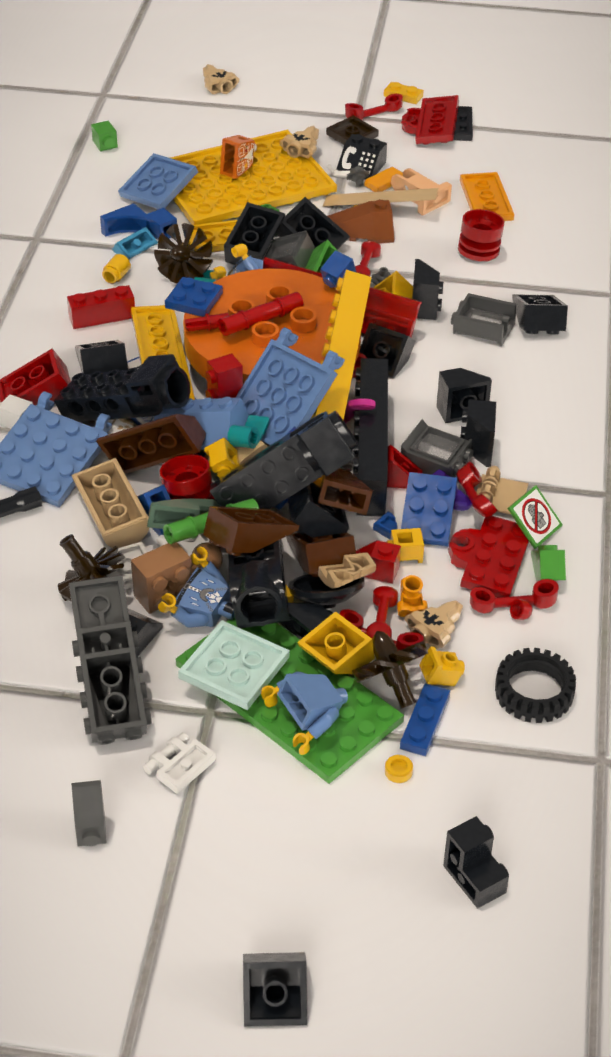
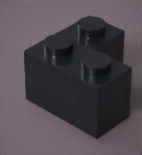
M475 816L447 831L443 866L478 909L507 892L509 874L506 867L502 863H498L491 855L494 840L492 830Z

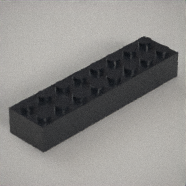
M361 358V367H356L355 399H372L376 402V407L372 410L354 411V438L359 446L353 449L355 454L353 474L373 490L367 515L356 513V516H383L386 513L388 476V359Z

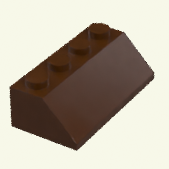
M174 414L97 438L96 442L108 459L116 458L123 472L128 474L165 463L177 456L199 453L206 433L195 416Z

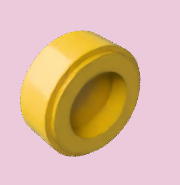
M394 755L387 759L385 775L390 781L404 783L412 777L413 763L408 757Z

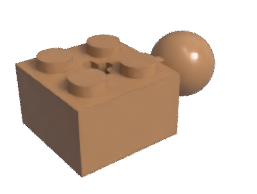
M205 542L193 549L192 553L201 559V555L196 549L204 547L208 552L206 560L208 562L211 561L218 570L220 569L223 562V554L218 546ZM167 543L131 560L134 597L151 614L159 610L158 604L160 602L167 604L166 601L162 600L164 594L170 593L176 598L197 567L201 569L202 566L191 563V557L178 543Z

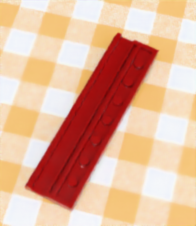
M268 257L263 259V269H289L322 277V274L317 271ZM370 287L361 333H366L370 322L412 338L422 302Z

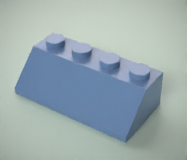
M224 397L196 400L189 398L187 404L182 408L164 409L159 415L154 416V421L174 414L195 416L206 433L201 449H204L222 438L228 441L229 428L232 425L245 426L249 415L242 398Z

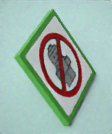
M537 485L533 486L507 508L534 549L563 525Z

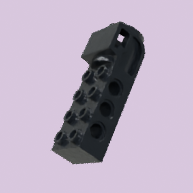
M173 354L149 356L138 369L134 367L120 371L115 369L110 372L78 373L60 391L54 402L62 416L78 422L97 421L101 413L109 415V420L157 416L164 409L182 408L187 404L190 396V382L185 371L179 367Z
M336 410L330 414L323 412L212 483L209 491L220 507H226L227 504H235L252 498L257 502L259 509H272L321 476H328L355 458L353 449L359 445Z
M282 539L254 553H241V556L228 554L229 587L237 627L243 629L289 621Z

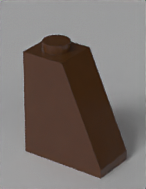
M339 468L328 476L323 475L318 503L367 515L373 490L350 471Z

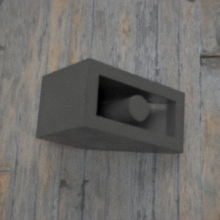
M101 780L71 783L77 846L106 844V823Z

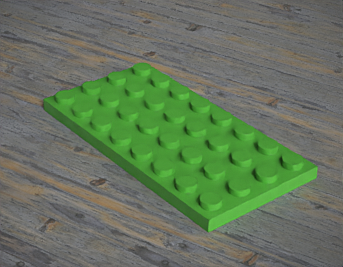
M235 617L233 618V620L229 619L228 621H226L227 623H230L237 627ZM278 623L243 628L247 632L290 650L289 659L268 685L275 688L277 683L285 678L286 674H293L295 672L327 676L335 689L344 688L348 694V700L345 704H342L337 720L320 737L309 741L310 750L307 754L300 755L299 748L304 743H299L296 747H293V737L298 733L306 734L308 730H301L278 695V703L269 708L265 706L260 694L248 710L216 696L328 784L404 722V714L361 683H357V680L350 675L334 674L300 648L297 643L300 639ZM208 635L176 658V666L178 668H181Z

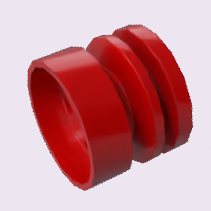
M484 209L467 211L462 218L458 243L460 254L475 261L495 259L500 252L501 237L505 223L502 216Z
M193 454L181 455L169 459L160 468L162 485H165L171 500L215 499L209 491L210 485L213 482L209 461L205 457Z

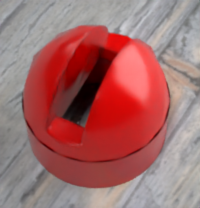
M515 599L510 606L512 618L525 620L532 615L533 608L528 601Z

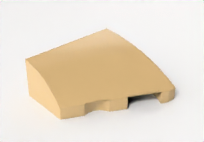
M368 553L344 555L343 564L319 566L318 576L328 587L338 588L373 574L376 571V564Z

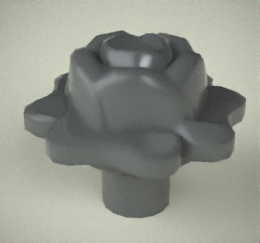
M356 166L350 169V173L347 174L346 178L356 182V187H361L364 185L363 180L365 177L369 176V171L364 170L363 167Z
M381 267L378 273L372 274L371 282L377 285L391 274L386 267Z

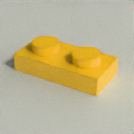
M390 82L384 89V96L387 97L397 93L403 96L404 102L417 104L423 97L424 90L417 89L415 86L402 85L399 82Z

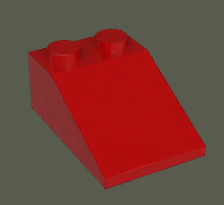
M53 348L0 379V403L9 395L31 401L36 406L39 396L44 391L52 394L50 400L54 402L60 391L71 382L66 364Z

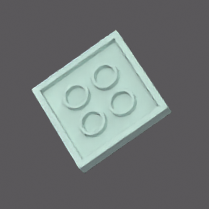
M221 620L180 668L178 677L187 683L248 710L261 694L262 688L270 683L289 659L290 650Z

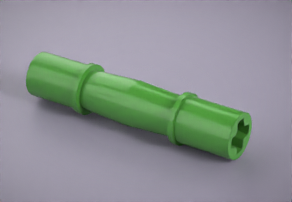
M252 498L226 505V507L259 509L257 502ZM208 512L195 517L187 516L185 519L165 524L163 533L166 541L169 544H173L189 538L194 539L199 534H203Z

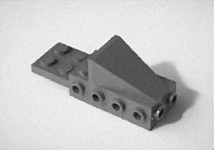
M119 575L69 583L77 636V640L72 641L74 657H80L81 666H76L78 683L83 682L85 690L84 692H79L81 707L87 708L89 717L83 718L85 734H91L92 743L98 742L101 745L110 744L115 739L125 737L126 740L139 739L142 735L147 734V725H151L152 722L150 709L144 708L143 699L147 698L145 682L140 683L139 673H143L141 657H136L135 648L139 647L137 631L132 632L123 577Z

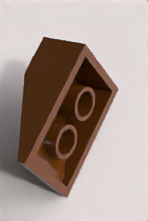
M210 506L203 535L212 540L213 545L225 548L226 553L241 556V553H254L298 531L299 525L271 509Z
M299 533L286 536L302 570L312 577H319V566L343 564L344 555L356 554L354 536L349 533L313 538L307 534L301 535Z

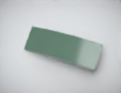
M173 499L153 502L150 505L147 527L163 529L165 524L185 519L187 516L195 517L209 511L210 506H220L215 499Z

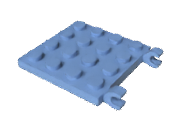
M285 327L280 331L276 341L271 339L235 397L242 398L248 415L269 417V425L261 441L268 445H272L283 438L294 426L298 428L311 419L338 375L334 370L339 369L345 361L337 353L330 350L326 354L324 362L320 364L290 349L289 346L294 345L299 336Z
M44 391L39 396L37 406L30 404L0 443V484L17 491L36 486L42 501L60 508L76 486L71 475L90 467L102 450L96 440L97 438L109 435L107 432L112 428V423L108 422L110 416L103 413L97 418L94 428L51 412L49 410L53 408L55 403L50 400L52 394Z

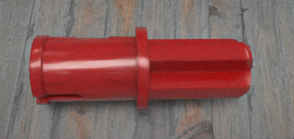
M228 312L216 315H208L207 313L205 317L185 319L186 331L207 329L209 332L211 329L219 328L218 320L229 316Z

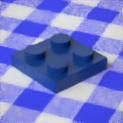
M182 277L166 298L165 308L205 317V314H209L223 294V286L212 282Z

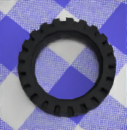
M523 648V653L516 650L513 652V656L508 654L498 667L495 681L496 698L499 700L502 708L506 706L505 711L508 714L515 712L514 717L519 720L522 716H525V722L530 723L531 718H535L536 723H542L543 718L547 722L553 721L554 717L558 719L562 717L563 713L566 714L574 699L576 675L572 666L568 667L569 662L565 659L560 661L561 656L557 653L551 656L550 650L545 649L544 653H540V648H534V652H530L529 648ZM523 671L542 672L551 676L559 683L561 692L549 699L536 700L524 697L516 692L510 685L509 680L514 675Z

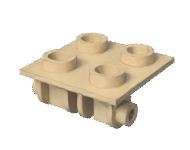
M491 466L487 469L486 475L482 474V482L478 485L477 494H483L496 507L497 512L511 514L507 508L526 493L529 483L500 478L501 472L499 468Z

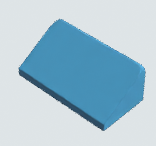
M145 227L117 242L112 250L116 254H122L130 259L156 245L158 241Z

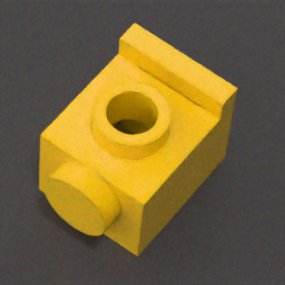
M225 438L204 448V451L210 456V468L214 473H217L219 478L240 466L237 449Z
M421 528L391 530V540L386 542L401 546L400 561L417 560L418 563H423L424 541Z
M433 646L429 647L428 654L423 657L419 664L427 684L455 686L465 670L464 662L458 660L456 653L436 651V648Z

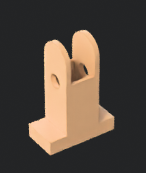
M411 168L404 170L403 176L395 174L391 178V184L395 191L406 190L405 185L408 187V190L439 188L436 200L412 201L418 205L417 212L421 215H425L451 200L452 185L450 183L444 182L439 185Z

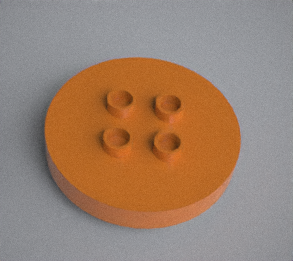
M289 269L248 270L213 282L223 286V294L208 315L227 312L229 315H232L240 310L246 311L257 305L271 302L276 297L280 298L294 292L300 293L304 306L293 309L284 317L278 316L268 321L258 322L250 326L248 330H241L228 336L222 335L219 328L211 329L209 332L207 329L186 331L185 319L201 316L184 314V346L187 358L193 368L206 379L207 361L232 353L243 365L244 384L271 339L276 341L284 327L299 336L297 342L289 346L290 349L318 363L321 360L324 361L325 357H322L321 353L324 344H328V340L325 339L327 328L332 325V323H328L332 309L335 310V307L332 306L335 293L338 294L339 291L335 290V287L327 286L323 282L322 277L302 271ZM360 334V339H359V344H358V349H357V354H356L355 362H356V360H357V358H358V355H359V352H360L361 334Z

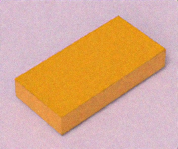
M390 167L365 179L364 186L374 192L384 191L392 187V176L395 174L403 176V172Z

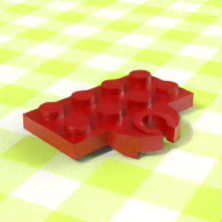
M459 96L423 98L421 108H409L407 113L402 116V129L407 133L416 134V144L427 145L436 142L447 143L453 141Z
M495 516L485 518L480 530L469 528L454 533L449 543L448 553L453 565L465 569L460 586L470 590L475 587H483L490 590L497 598L510 597L529 540L516 522Z

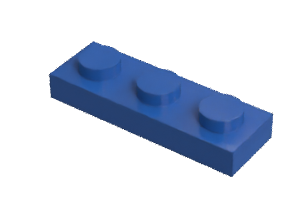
M427 683L424 684L400 741V749L422 756L427 755L450 698V690Z

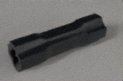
M36 486L19 491L11 497L0 500V518L16 512H26L41 507L42 499Z

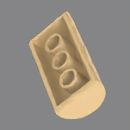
M116 458L71 475L103 540L108 546L121 548L138 543L147 535L149 527H147L148 516Z

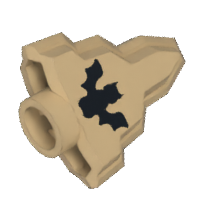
M209 64L203 68L205 87L212 94L221 92L228 94L239 83V78L232 72L217 69Z
M310 126L304 131H297L292 135L288 134L280 141V145L293 158L301 156L309 159L317 149L316 140L319 136V129L315 128V126Z
M455 600L444 603L438 608L430 607L423 611H413L405 616L404 619L408 624L410 632L421 634L424 637L425 644L428 643L439 649L443 648L451 640L450 634L454 631V623L460 618L463 605Z

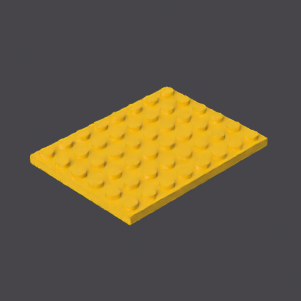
M288 129L250 138L255 141L257 150L254 152L253 164L237 179L220 174L222 145L170 157L171 159L194 165L198 170V173L173 199L192 225L222 222L223 220L238 218L247 202L259 206L270 204L276 208L301 201L304 197L309 200L313 197L328 195L329 193L337 192V184L312 156L309 159L301 156L293 158L284 151L280 141L286 135H292Z

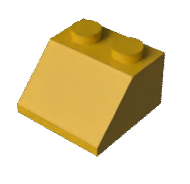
M336 611L297 642L300 648L334 674H353L352 670L369 664L375 659L372 638Z

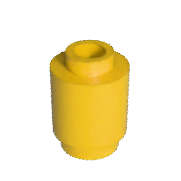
M122 254L114 255L103 268V278L111 284L119 282L131 268L129 259Z

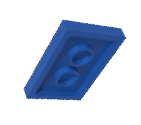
M409 472L401 529L421 528L424 544L448 547L457 478Z

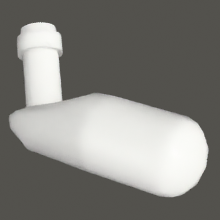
M330 164L327 165V168L331 171V176L346 178L347 174L350 173V171L334 170Z

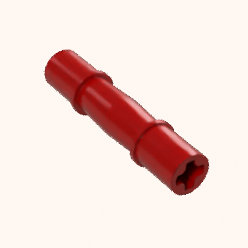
M294 292L280 298L276 297L271 302L257 305L246 311L240 310L235 314L219 319V330L222 335L228 336L241 330H248L250 326L258 322L268 321L278 316L284 317L293 309L303 307V298L299 292Z

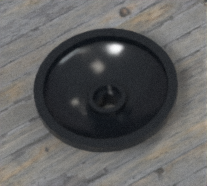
M307 574L291 580L288 583V588L294 597L306 603L321 604L324 608L328 609L335 607L338 603L347 601L359 593L365 585V579L362 577L341 587L330 588L324 584L320 577H312Z

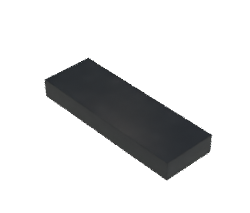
M459 106L454 140L472 141V107Z

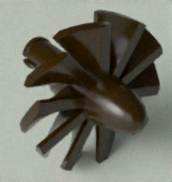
M174 224L169 227L166 233L178 245H175L167 236L161 233L158 239V249H170L171 251L154 250V256L159 265V272L173 283H178L182 277L203 278V274L213 262V259H203V257H211V241L199 249L195 248L207 239L205 232L198 227L193 243L190 245L189 240L195 227L192 224H182L185 237L184 243L181 240L178 224Z
M73 534L66 536L60 541L59 545L70 557L71 566L74 570H68L65 581L58 583L59 593L65 601L69 600L71 602L69 583L107 577L106 575L124 567L123 563H117L122 561L125 556L118 552L117 546H114L105 554L106 548H101L93 557L90 552L82 549Z
M377 631L373 637V650L376 660L352 670V673L357 683L382 673L386 684L389 687L392 686L400 709L416 703V700L407 682L409 674L404 663L428 654L424 641H421L398 651L395 643L386 633Z

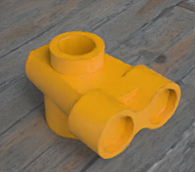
M409 575L401 580L400 601L397 603V611L400 617H405L413 611H423L428 608L427 601L423 600L422 596L423 582L417 576Z

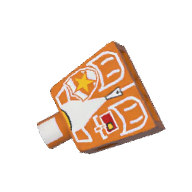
M241 135L223 138L220 174L237 179L253 164L254 152L257 150L255 141Z

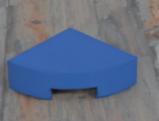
M388 511L373 524V530L391 540V530L398 528L395 516Z

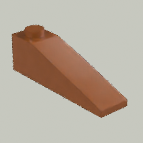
M389 200L368 201L328 215L334 223L350 236L349 241H356L359 238L377 243H394L393 215Z

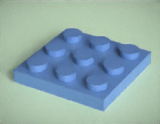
M153 153L118 192L120 197L156 209L165 208L198 173V170L194 165Z

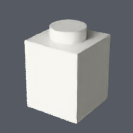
M9 395L0 403V425L11 429L33 402Z

